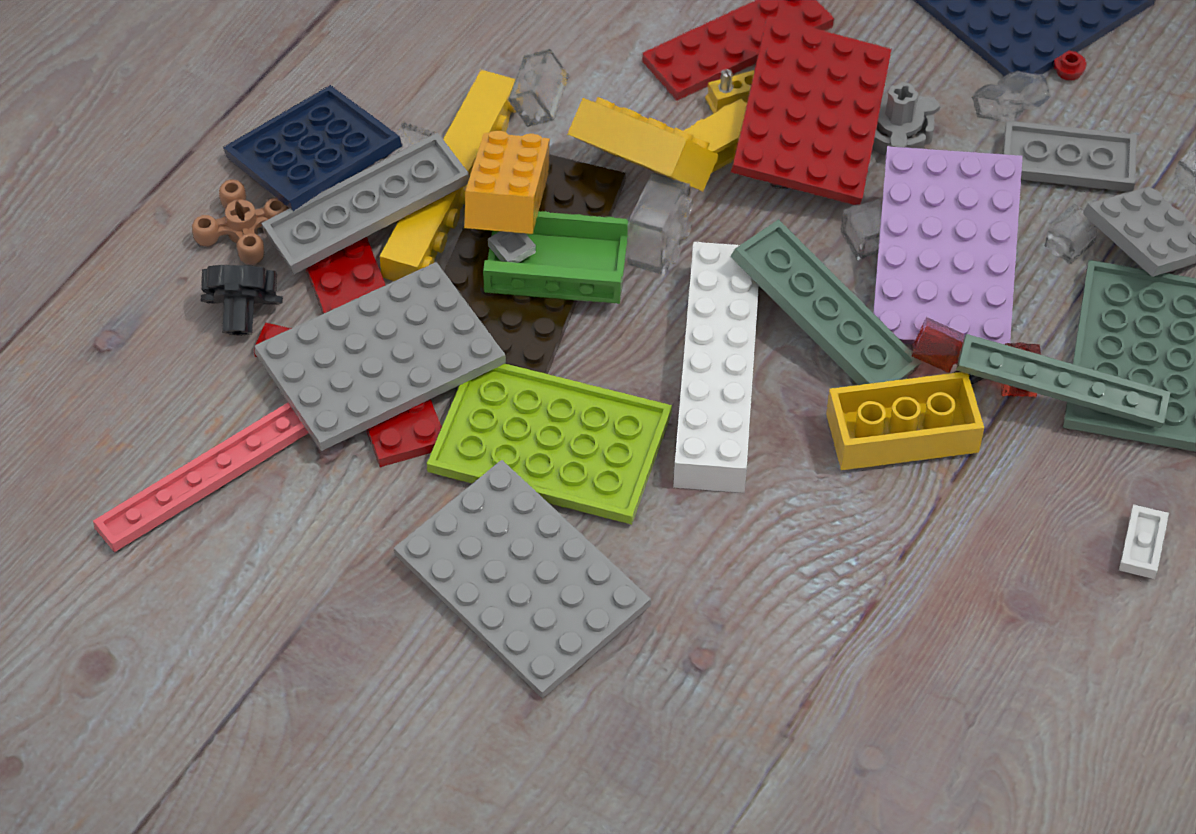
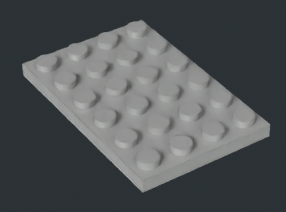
M437 262L254 346L256 356L321 451L506 363L505 353Z
M503 460L499 461L394 547V554L542 699L651 606L650 597Z

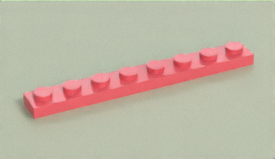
M287 402L93 520L94 528L109 547L116 552L307 435L308 431Z

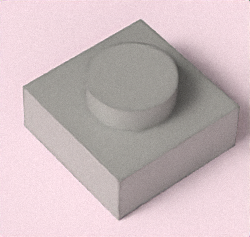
M500 231L488 238L489 248L503 262L519 263L536 252V245L526 233Z

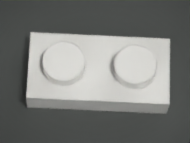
M1133 505L1119 571L1155 579L1169 513Z

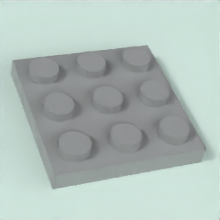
M1150 186L1088 203L1082 213L1152 277L1196 263V227L1186 219L1183 212L1173 208L1163 199L1159 191Z

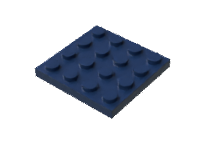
M329 85L227 144L223 149L226 157L289 209L295 211L321 192L362 172L380 159L388 157L403 145L397 133L336 88Z

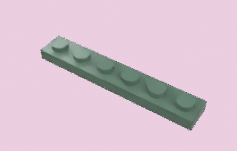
M966 334L963 339L956 368L960 372L1157 428H1161L1165 422L1171 393Z

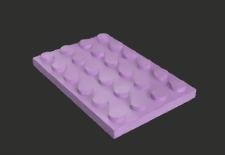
M887 146L873 314L904 344L961 348L965 335L969 334L1010 346L1023 156Z

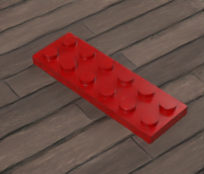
M754 0L643 52L642 62L674 99L678 101L708 87L709 82L720 80L722 70L726 71V69H729L733 75L756 64L767 16L823 31L833 27L834 17L817 0Z

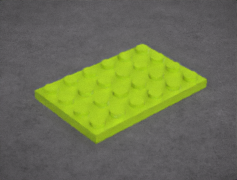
M503 364L459 385L428 459L427 472L474 483L499 461L503 460L548 503L632 525L672 414V405Z

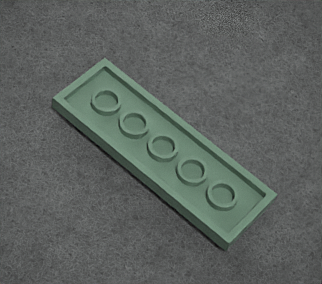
M779 219L736 247L730 257L858 385L905 379L916 371L922 363Z

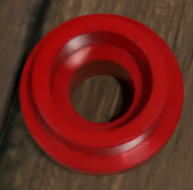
M1073 51L1065 52L1056 58L1054 62L1057 75L1067 81L1078 79L1085 72L1087 65L1085 58Z

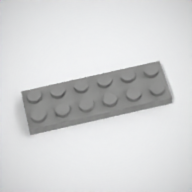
M436 133L321 192L295 211L288 209L261 224L264 232L293 274H296L467 185L470 175L439 133Z

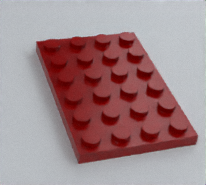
M767 16L731 173L860 206L863 199L892 49Z

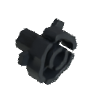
M250 265L208 266L207 269H202L201 290L206 294L201 295V302L208 304L223 303L222 333L235 336L252 335L254 304L280 305L283 303V296L276 295L277 273L274 270H266L265 275L264 267Z

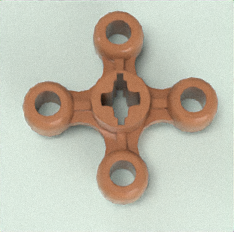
M237 180L225 181L219 189L220 202L225 208V216L220 219H215L209 215L197 217L192 224L193 238L196 243L206 247L214 245L218 241L219 236L229 235V238L237 243V252L240 260L248 265L257 264L264 257V244L260 236H258V228L262 226V222L289 208L277 198H272L266 202L264 208L255 209L252 203L246 201L245 188L241 182Z

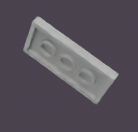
M1006 120L1003 154L1023 156L1021 180L1127 192L1134 190L1136 134Z

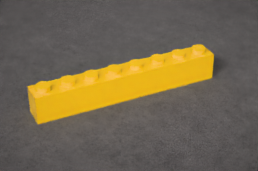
M480 70L443 140L468 171L469 175H471L483 134L492 131L506 132L511 113L517 112L521 100V95L517 93V79ZM467 185L398 221L380 254V267L383 278L396 281L435 263L437 253H442L445 249L449 230L451 228L455 229L458 224L460 210L463 204L465 205Z

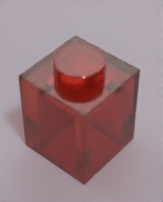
M926 317L911 346V356L950 373L953 365L958 364L964 334Z

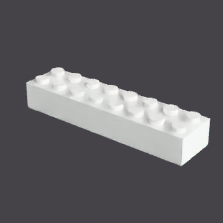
M693 242L673 488L745 492L759 285L730 257L734 249L739 245Z

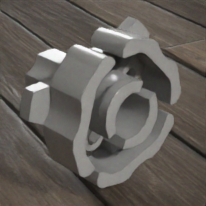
M901 82L898 85H892L889 93L884 94L882 97L877 122L878 128L875 133L872 150L886 156L887 146L924 149L925 144H930L933 139V114L940 110L937 100L934 97L923 100L918 98V92L914 90L913 85L910 83ZM923 127L925 134L923 133L914 138V134Z

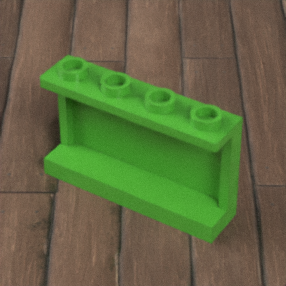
M541 211L538 212L533 234H527L536 245V252L519 263L503 262L489 249L488 260H485L483 270L484 292L620 304L628 244L627 219ZM492 231V236L500 231Z

